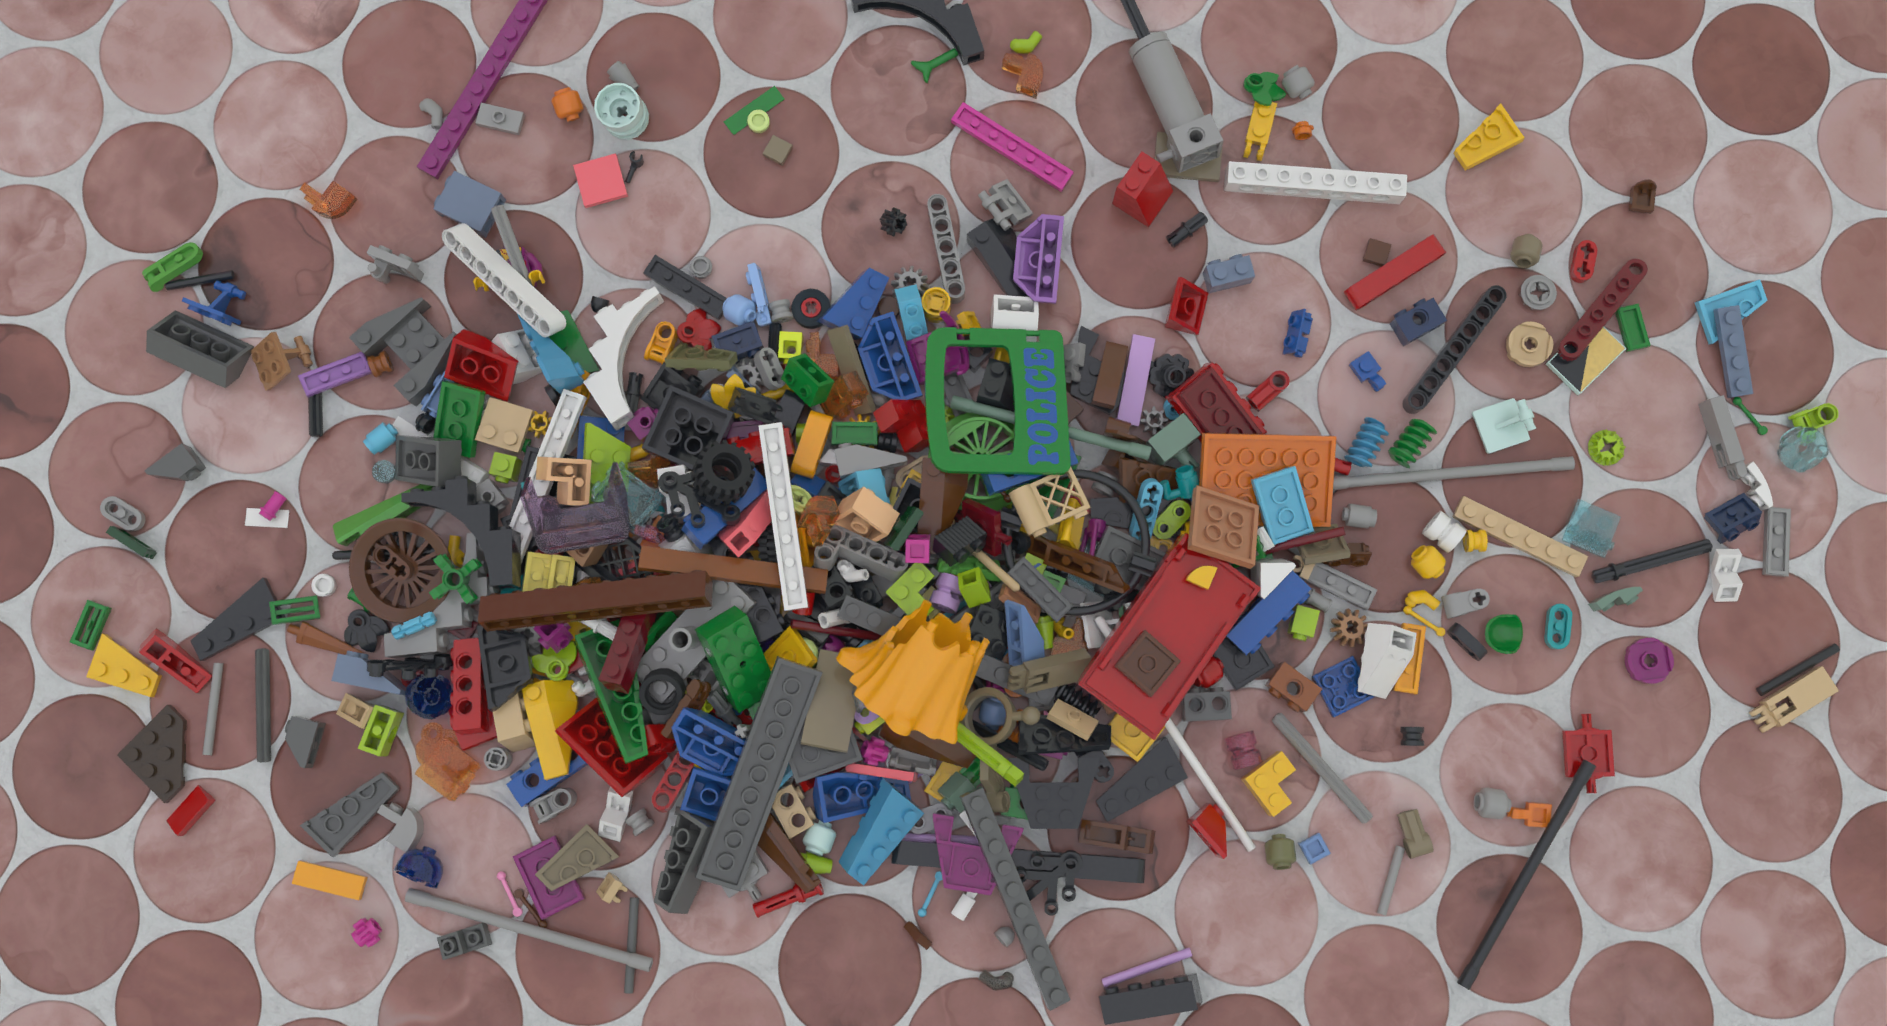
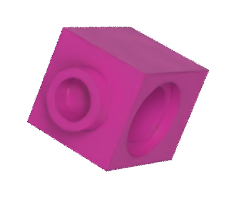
M910 534L906 539L905 563H929L930 535Z

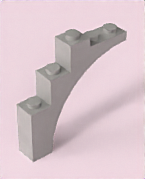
M467 533L466 553L462 567L473 558H478L483 564L481 568L469 575L470 581L468 585L479 598L471 604H466L457 590H451L445 600L433 611L437 619L434 625L430 627L425 626V629L411 635H405V637L399 640L395 639L392 633L384 634L385 657L397 659L447 653L449 639L446 630L471 628L474 618L471 605L480 604V596L499 593V589L490 586L489 577H487L488 566L483 550L472 533ZM458 576L455 585L459 584L460 576Z

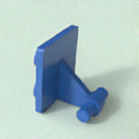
M216 281L213 287L222 293L208 307L184 297L182 299V302L189 304L187 309L231 326L232 322L240 325L241 321L225 314L230 299L238 297L243 300L246 297V292L239 290L234 284Z

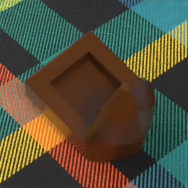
M1650 179L1642 180L1631 187L1629 211L1648 214L1654 211L1657 189L1654 181Z

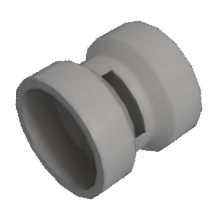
M494 747L489 749L484 755V763L491 770H505L511 765L513 757L508 749Z

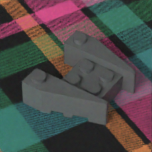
M422 297L364 323L349 337L367 356H377L387 346L399 356L411 370L393 386L408 402L416 407L422 402L427 393L431 394L435 387L433 386L434 380L446 370L452 340L457 335L453 331L448 337L444 338L422 315L431 307Z

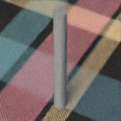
M223 663L213 664L202 755H212Z

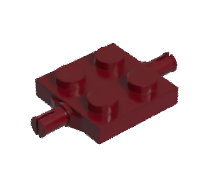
M970 498L962 501V513L957 511L954 520L959 522L966 516H969L987 532L986 545L982 551L994 557L1001 554V543L1008 546L1012 542V537L1001 531V513Z

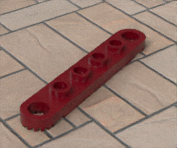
M1640 259L1627 261L1564 337L1558 347V354H1560L1563 360H1576L1647 274L1648 267L1644 261ZM1637 266L1636 268L1639 267L1641 274H1633L1629 268ZM1572 344L1576 348V352L1568 353L1564 346Z

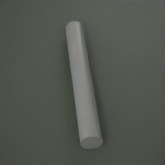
M1397 845L1377 913L1385 916L1405 848Z

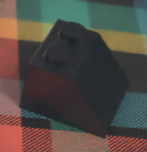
M989 358L976 402L1014 412L1010 363Z

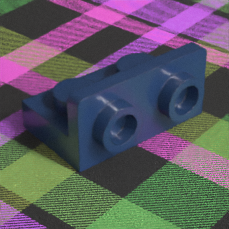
M754 321L712 336L716 348L737 352L738 361L736 364L740 363V360L743 358H754L755 354L764 348Z
M1742 493L1705 513L1704 519L1719 534L1717 541L1722 544L1726 541L1731 542L1735 540L1740 533L1746 530L1751 531L1755 529L1760 523L1762 511L1745 493Z

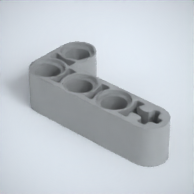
M838 525L827 527L814 551V567L827 569L828 571L833 568L838 557L893 582H896L908 568V563H905V555ZM837 538L838 541H832L830 539ZM852 547H856V548H858V549H860V550H856V551H855V550H852L851 548H852ZM827 556L828 559H821L820 557ZM875 556H876V557H879L880 560H875V559H873V558H871V557H875Z

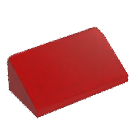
M197 785L166 821L177 836H184L216 800L200 785Z

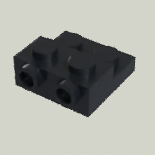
M664 362L640 399L654 410L656 408L659 410L670 385L697 397H700L705 388L701 385L702 380L693 374L689 376L683 370L666 367Z

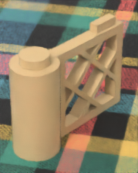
M1071 466L1066 473L1071 481L1069 489L1057 485L1059 477L1062 475H1049L1009 493L1010 499L1028 536L1033 535L1034 538H1037L1047 533V527L1072 516L1076 520L1088 514L1087 510L1091 507ZM1042 484L1052 487L1049 498L1041 496L1036 487ZM1055 489L1067 493L1064 504L1052 500ZM1070 495L1078 497L1082 506L1077 509L1067 506ZM1050 504L1062 508L1059 517L1051 519L1048 513Z

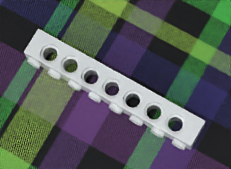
M1229 161L1225 169L1224 191L1400 204L1406 197L1407 175Z

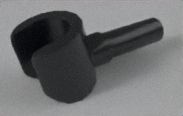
M632 151L629 155L631 166L625 182L629 184L636 169L640 168L644 163L642 154L638 160H634L635 151Z

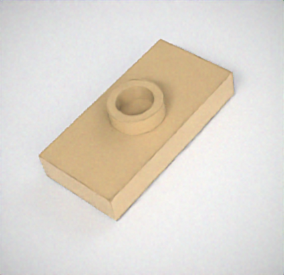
M1060 699L1056 701L1047 715L1048 720L1087 741L1099 722L1097 719Z

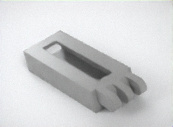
M1724 395L1710 398L1698 404L1718 468L1725 467L1728 477L1732 481L1745 477L1747 475L1745 459Z

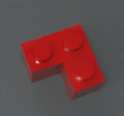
M891 399L873 412L881 433H897L904 453L920 452L929 446L926 409L921 400Z

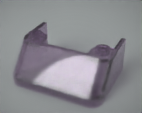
M617 462L612 463L608 480L609 485L605 487L603 492L604 502L563 509L560 508L559 502L553 496H537L531 477H526L520 498L540 551L546 554L618 543L628 538L630 523L627 491Z

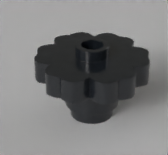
M1165 353L1154 360L1155 366L1150 367L1148 382L1154 384L1153 391L1156 394L1165 398L1194 374V370L1188 368L1189 360L1183 358L1182 355L1174 354L1171 356Z

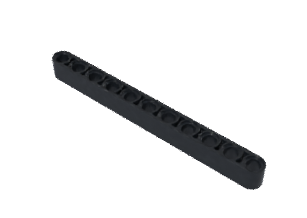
M901 841L892 851V864L941 868L937 843ZM1014 849L1011 857L1016 867L1052 871L1057 866L1044 865L1041 869L1033 868L1030 864L1032 854L1041 853L1049 856H1061L1064 852ZM1080 854L1083 865L1075 873V878L1144 883L1146 859ZM1036 858L1033 861L1035 863H1040L1042 860ZM1068 861L1067 864H1068V865H1074L1075 862H1074V861Z

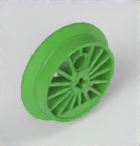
M975 413L961 414L946 423L949 447L954 446L963 452H953L955 454L1007 455L1013 452V450L996 453L1010 442L1014 443V424ZM984 425L980 446L976 430ZM988 426L998 428L987 447H985ZM1003 431L1008 436V438L991 449L996 439ZM972 434L974 445L967 437ZM963 440V441L965 442V444L967 445V447L964 446V445H962V444L959 443V442ZM974 474L968 475V483ZM978 474L975 475L972 495L965 493L962 499L963 501L970 498L996 511L1012 503V501L1009 503L1005 502L1004 497L1000 493L989 496L982 475ZM979 480L985 488L986 496H977ZM1026 483V484H1023V485H1020V486H1017V487H1015V488L1006 490L1005 492H1006L1007 494H1009V493L1012 492L1013 490H1015V489H1017V488H1019V487H1021V486L1027 485V483ZM962 501L959 506L960 510H962Z

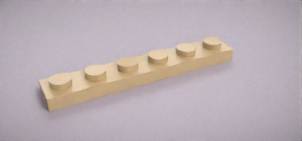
M1465 496L1461 497L1452 516L1477 530L1484 529L1488 535L1574 577L1580 576L1588 558L1587 555Z

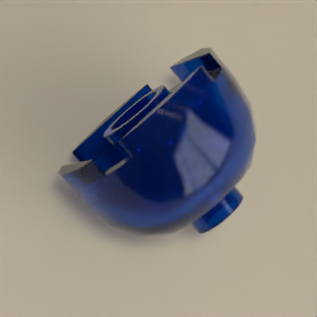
M424 674L417 675L416 679H412L406 687L405 701L407 707L412 713L424 719L432 720L440 715H444L452 706L450 695L453 690L449 684L450 681L440 674L437 677H425Z
M423 846L422 850L415 848L405 852L398 860L394 871L416 883L417 881L421 883L426 882L424 886L437 889L443 876V864L441 859L435 856L437 851Z

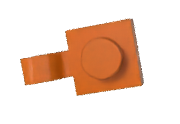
M1526 802L1525 809L1511 807L1510 812H1507V816L1514 819H1524V825L1546 828L1551 820L1552 804Z

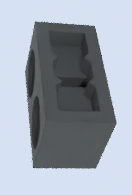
M1223 687L1209 688L1210 692L1201 693L1200 688L1189 689L1181 701L1183 722L1232 719L1230 691L1224 692ZM1215 697L1220 698L1223 702V707L1220 710H1216L1212 706V701ZM1192 698L1200 702V708L1196 712L1192 711L1189 707V701Z

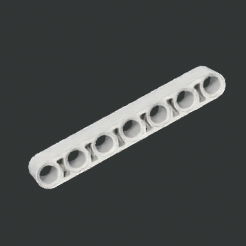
M461 223L442 232V240L446 247L542 337H549L566 327L564 315L467 224Z

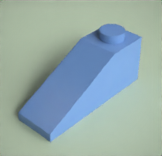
M1006 600L1005 614L1009 665L1018 666L1022 665L1025 661L1045 657L1044 640L1026 607Z

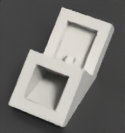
M1716 549L1711 564L1712 591L1715 602L1738 601L1743 586L1737 574L1742 557L1739 549Z
M610 786L606 808L599 822L598 836L618 842L621 841L626 826L625 820L628 819L631 810L633 791L621 797Z

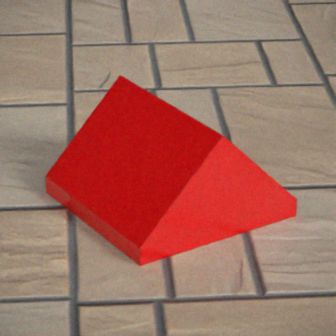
M1178 277L1174 286L1165 328L1199 335L1208 292L1185 278Z

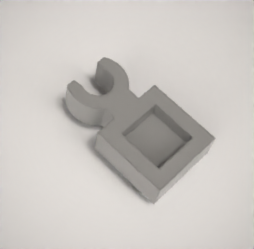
M1083 343L1063 345L1066 383H1071V380L1079 382L1081 374L1078 370L1079 367L1084 366L1086 345Z

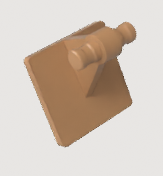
M271 332L251 350L252 360L256 364L260 381L263 383L266 391L274 388L291 373L287 360L298 357L303 361L304 367L313 365L310 359L311 351L309 346L305 345L302 336L294 338L296 348L283 349L277 333Z

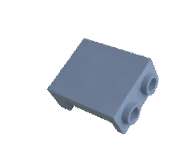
M454 171L446 179L442 194L436 197L433 209L442 217L446 216L460 224H467L478 235L486 238L495 222L491 208L497 205L504 206L506 199L500 192Z

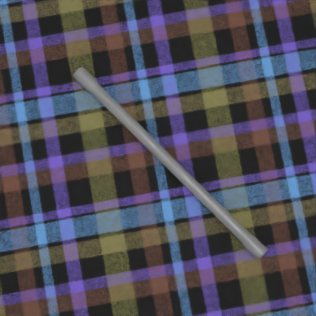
M1573 456L1536 461L1359 476H1334L1333 490L1539 471L1574 470L1575 460Z
M409 888L405 895V902L455 914L627 964L629 967L650 972L653 964V958L629 953L439 898L413 888Z

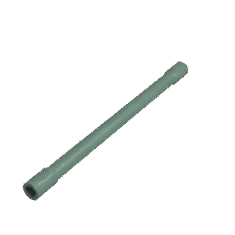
M956 395L952 397L951 409L975 413L1014 424V412L985 405ZM1068 426L1070 439L1127 453L1130 456L1145 460L1150 458L1152 450L1150 446L1127 442Z

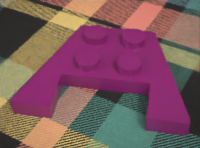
M933 813L944 888L991 895L996 884L980 846L950 841L954 816ZM1002 824L1001 833L1012 855L1024 828Z

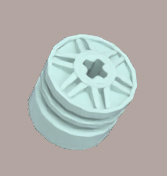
M613 83L605 86L598 93L594 105L596 116L614 137L630 140L638 137L645 131L649 123V112L645 103L631 86L624 83Z

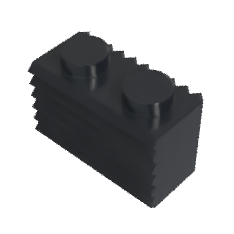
M966 516L959 522H956L955 525L953 524L952 527L950 526L945 531H942V533L936 535L932 550L949 567L956 563L961 564L966 561L970 554L973 552L978 553L985 547L987 532L969 516Z

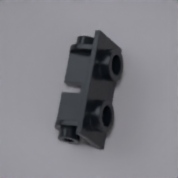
M857 565L854 566L857 570L863 569ZM870 573L868 580L850 582L859 600L878 608L883 606L882 601L884 599Z

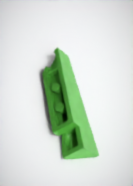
M419 484L411 489L419 488L424 489V491H431L432 487L436 486ZM409 489V490H406V491H404V492H402V493H408V492H410V489ZM400 493L335 523L333 530L338 544L348 546L372 525L387 519L406 518L421 507H411L402 503Z

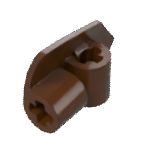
M1108 417L1104 436L1127 442L1146 444V441L1128 434L1130 422Z

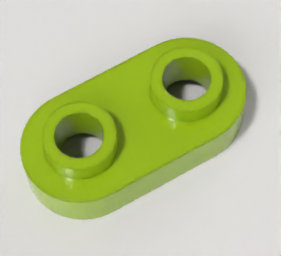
M1182 500L1172 501L1156 518L1153 529L1154 536L1163 540L1173 536L1189 519L1191 515L1189 504ZM1179 507L1183 509L1181 516L1176 515V509ZM1162 524H1166L1168 526V530L1166 532L1160 531V526Z

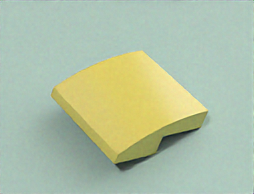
M527 552L522 591H532L536 588L550 589L560 585L572 586L575 560L568 556Z

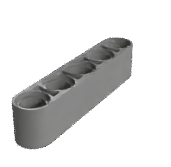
M934 194L928 199L927 206L943 288L950 296V303L957 304L965 297V284L947 200L941 194ZM939 203L943 208L941 210H934L932 206ZM944 224L948 228L946 231L940 232L936 227ZM944 245H948L952 248V250L948 253H944L940 250V248ZM953 266L956 268V272L948 274L945 272V268ZM957 287L961 290V293L952 295L949 293V290Z

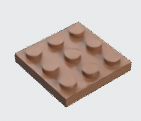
M1197 485L1193 489L1187 549L1251 569L1255 566L1259 505Z

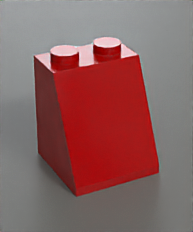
M1141 151L1118 184L1112 202L1114 206L1148 228L1173 193L1161 163Z

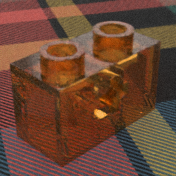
M857 371L841 375L835 380L826 402L820 404L826 415L832 416L833 419L838 417L841 420L851 414V409H855L863 404L862 400L869 393Z

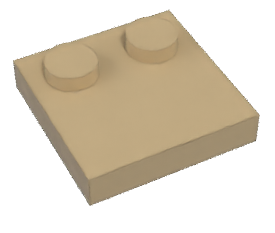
M489 397L475 440L520 454L534 411Z

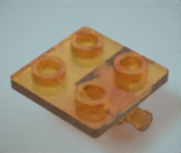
M444 738L415 771V775L449 801H455L461 793L464 794L468 790L469 784L476 777L475 773L481 767V764L448 738Z

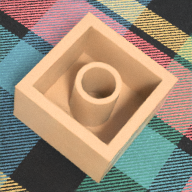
M863 486L841 500L830 521L835 525L877 542L889 535L900 513L894 510L892 505L877 497L872 490Z

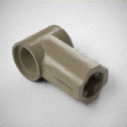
M1412 809L1397 814L1405 838L1403 839V845L1408 857L1413 859L1432 853L1434 851L1433 844L1428 833L1424 830L1418 810Z

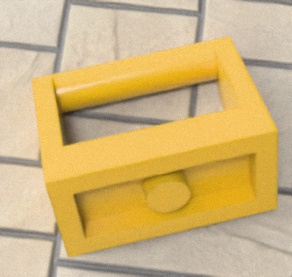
M1069 498L1067 506L1075 509L1081 507L1076 499ZM1072 516L1059 522L1056 542L1078 550L1085 516L1076 520Z

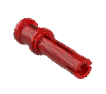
M795 883L792 889L753 903V909L757 918L794 902L804 903L807 898L817 894L821 896L824 894V890L820 883L809 893H805Z

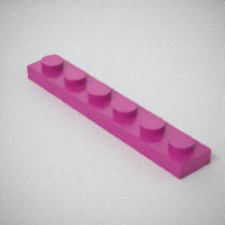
M964 102L951 119L952 124L1060 192L1063 191L1074 174V171Z

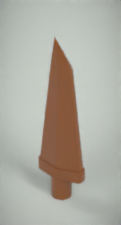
M304 621L300 627L290 624L287 628L288 633L297 636L296 643L344 655H346L347 650L364 653Z

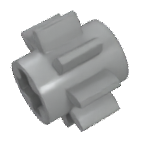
M1153 406L1150 413L1146 410L1143 411V415L1146 417V419L1140 420V424L1145 426L1143 432L1147 430L1152 431L1154 436L1158 429L1161 431L1164 428L1162 424L1168 422L1167 418H1163L1164 410L1156 411L1155 406ZM1157 418V424L1151 425L1149 423L1151 419Z

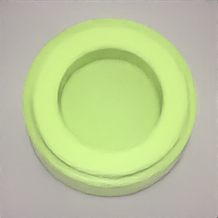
M754 110L748 116V126L753 132L763 133L769 128V116L763 110Z

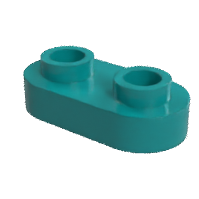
M1565 604L1551 606L1546 615L1544 640L1546 645L1554 650L1563 649L1570 642L1572 611ZM1556 612L1561 614L1560 620L1556 619ZM1554 634L1559 637L1558 642L1553 641Z

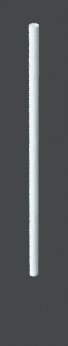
M1100 615L1094 621L1107 638L1112 630L1103 616ZM1169 718L1165 728L1217 806L1222 810L1225 818L1247 851H1252L1256 846L1171 718Z

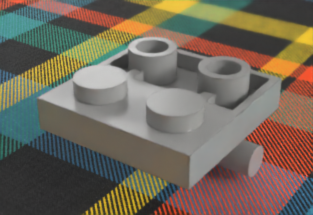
M370 245L367 254L375 261L370 263L367 268L371 276L377 281L385 284L389 283L390 277L388 275L393 270L421 282L424 273L418 268V264L412 262V258L401 253L397 256L392 253V250L382 245H379L378 248Z

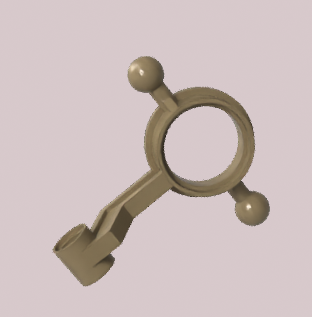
M984 687L973 691L967 696L965 705L968 708V713L959 722L997 751V744L1005 741L1012 734L1016 721H1023L1028 725H1034L1040 719V712L1034 706H1028L1023 711H1016L1013 703L1005 693L995 688ZM995 697L1001 701L1005 708V723L999 733L989 738H983L973 727V712L982 700ZM980 759V781L986 790L985 794L993 813L1008 812L1010 796L1007 791H1004V783L1001 777Z

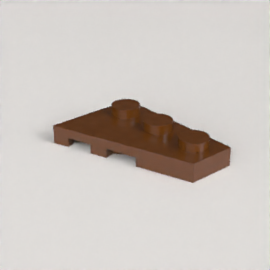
M1119 457V484L1125 487L1136 500L1142 482L1148 478H1154L1159 483L1163 480H1168L1171 490L1178 488L1175 478L1177 476L1175 472L1177 468ZM1152 486V488H1148L1147 491L1151 495V492L1156 491V488ZM1119 495V500L1125 503L1126 501Z

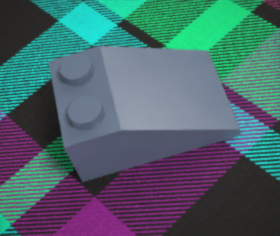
M347 650L346 655H337L331 681L398 695H414L413 690L405 687L389 671L384 672L382 677L369 676V672H367V661L370 660L368 659V654Z

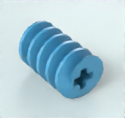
M1365 417V424L1360 426L1361 431L1357 432V439L1352 441L1353 447L1348 449L1349 455H1345L1344 458L1356 466L1372 467L1373 465L1368 459L1375 460L1377 458L1372 452H1380L1381 449L1376 444H1384L1385 441L1380 436H1388L1389 433L1385 430L1383 423L1374 418Z

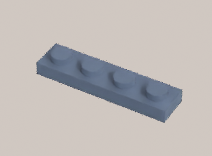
M1740 306L1714 309L1727 398L1753 394Z

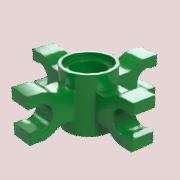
M440 554L433 559L436 565L444 572L442 583L429 592L434 600L442 598L450 590H457L466 604H471L479 598L468 585L470 581L469 575L483 566L478 558L471 559L462 568H455L446 554ZM454 573L460 576L458 585H455L452 581Z

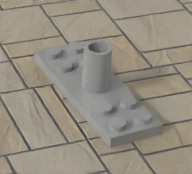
M713 580L712 607L686 609L641 658L637 669L638 681L642 684L645 676L658 668L671 669L677 672L685 681L707 657L695 629L734 605L747 614L757 602L737 583ZM655 680L649 687V692L660 703H665L676 691L675 687L665 680Z

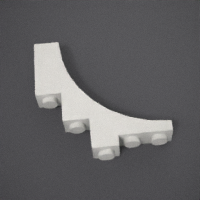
M655 286L644 290L633 301L624 303L619 310H616L612 304L608 307H603L594 316L607 337L597 340L589 348V351L602 370L590 374L583 383L616 431L627 425V422L634 417L623 389L622 372L624 358L630 340L639 325L654 309L664 302Z

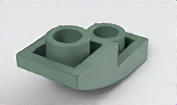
M1630 587L1610 592L1593 600L1588 605L1593 612L1598 610L1607 611L1615 604H1626L1628 606L1639 598L1637 595L1643 589L1641 587Z

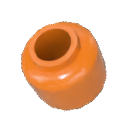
M567 87L554 92L555 96L551 102L559 119H566L567 122L579 119V114L583 112L584 106L578 91Z

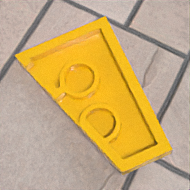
M1500 103L1495 111L1455 149L1453 154L1466 171L1523 142L1525 137Z
M102 633L86 677L148 697H155L162 675L128 652L129 650L117 644L110 636Z

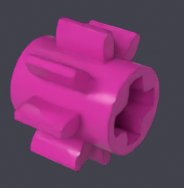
M874 736L871 737V741L865 740L860 750L861 756L864 757L863 762L876 767L878 762L884 763L889 752L888 746L884 745L885 740Z
M361 918L353 925L355 931L351 933V936L360 947L366 944L369 948L381 940L378 934L382 932V929L373 918H370L368 921L366 918Z

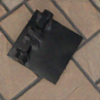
M980 603L970 625L971 641L976 640L981 643L983 638L988 639L990 643L986 648L985 655L1002 660L1008 647L1006 614L1003 611L992 608L989 604Z

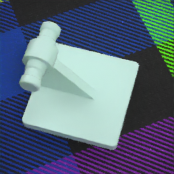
M1512 398L1472 412L1487 454L1530 440L1528 432L1536 429L1533 423L1534 414L1532 409L1528 408L1525 399L1516 402Z

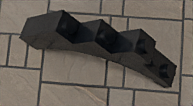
M851 0L854 13L873 9H890L920 17L935 26L947 37L956 49L963 66L984 59V48L968 3L963 5L955 4L950 9H947L944 0Z
M454 476L453 480H445V487H432L431 491L415 488L410 489L408 493H401L402 503L411 507H431L445 510L466 525L483 550L488 566L491 587L496 589L521 588V533L513 530L511 526L499 527L498 507L490 504L489 501H477L476 483L468 479L467 476Z

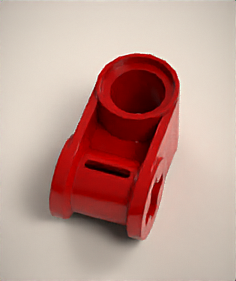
M649 724L644 726L648 755L672 753L676 749V741L665 738L661 734L666 724Z

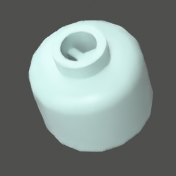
M819 820L818 823H813L814 825L806 830L803 844L806 846V851L823 856V854L830 853L836 839V832L831 829V823H823Z

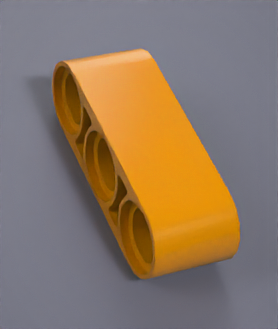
M814 410L810 411L791 466L792 473L813 479L832 426V416Z

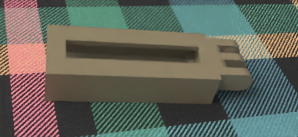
M1085 648L1025 661L1022 665L1010 668L1007 689L1011 691L1023 689L1028 694L1078 682L1084 669L1091 661V656Z

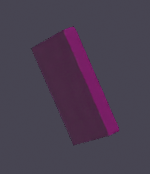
M556 835L513 856L541 920L585 899L577 879L550 891L535 876L562 848Z

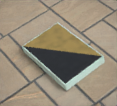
M1603 327L1576 360H1563L1557 352L1546 365L1578 396L1627 348ZM1572 344L1564 346L1568 353L1576 352V348Z

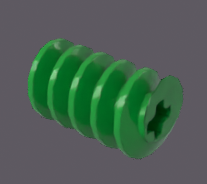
M1411 419L1409 422L1410 426L1404 428V433L1399 435V440L1393 443L1394 447L1388 450L1390 457L1405 468L1410 469L1408 461L1416 462V459L1412 456L1413 454L1421 456L1418 447L1426 449L1427 446L1423 440L1432 441L1428 434H1437V431L1430 424L1420 419Z

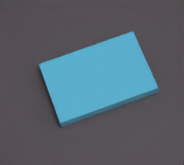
M1290 466L1251 479L1264 528L1274 545L1314 532L1296 466Z

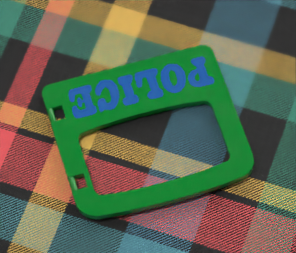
M943 327L934 330L927 340L925 361V408L930 457L934 466L945 473L1066 474L1070 469L1071 460L1064 347L1061 333L1056 330L958 329L956 327ZM956 334H969V340H957ZM1026 336H1038L1039 342H1026ZM948 347H999L1007 350L1014 397V443L1011 454H955L951 452L947 437L944 405V362Z

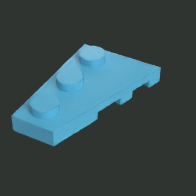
M1756 280L1694 302L1708 344H1713L1718 340L1714 309L1739 305L1741 319H1743L1768 301L1761 280Z

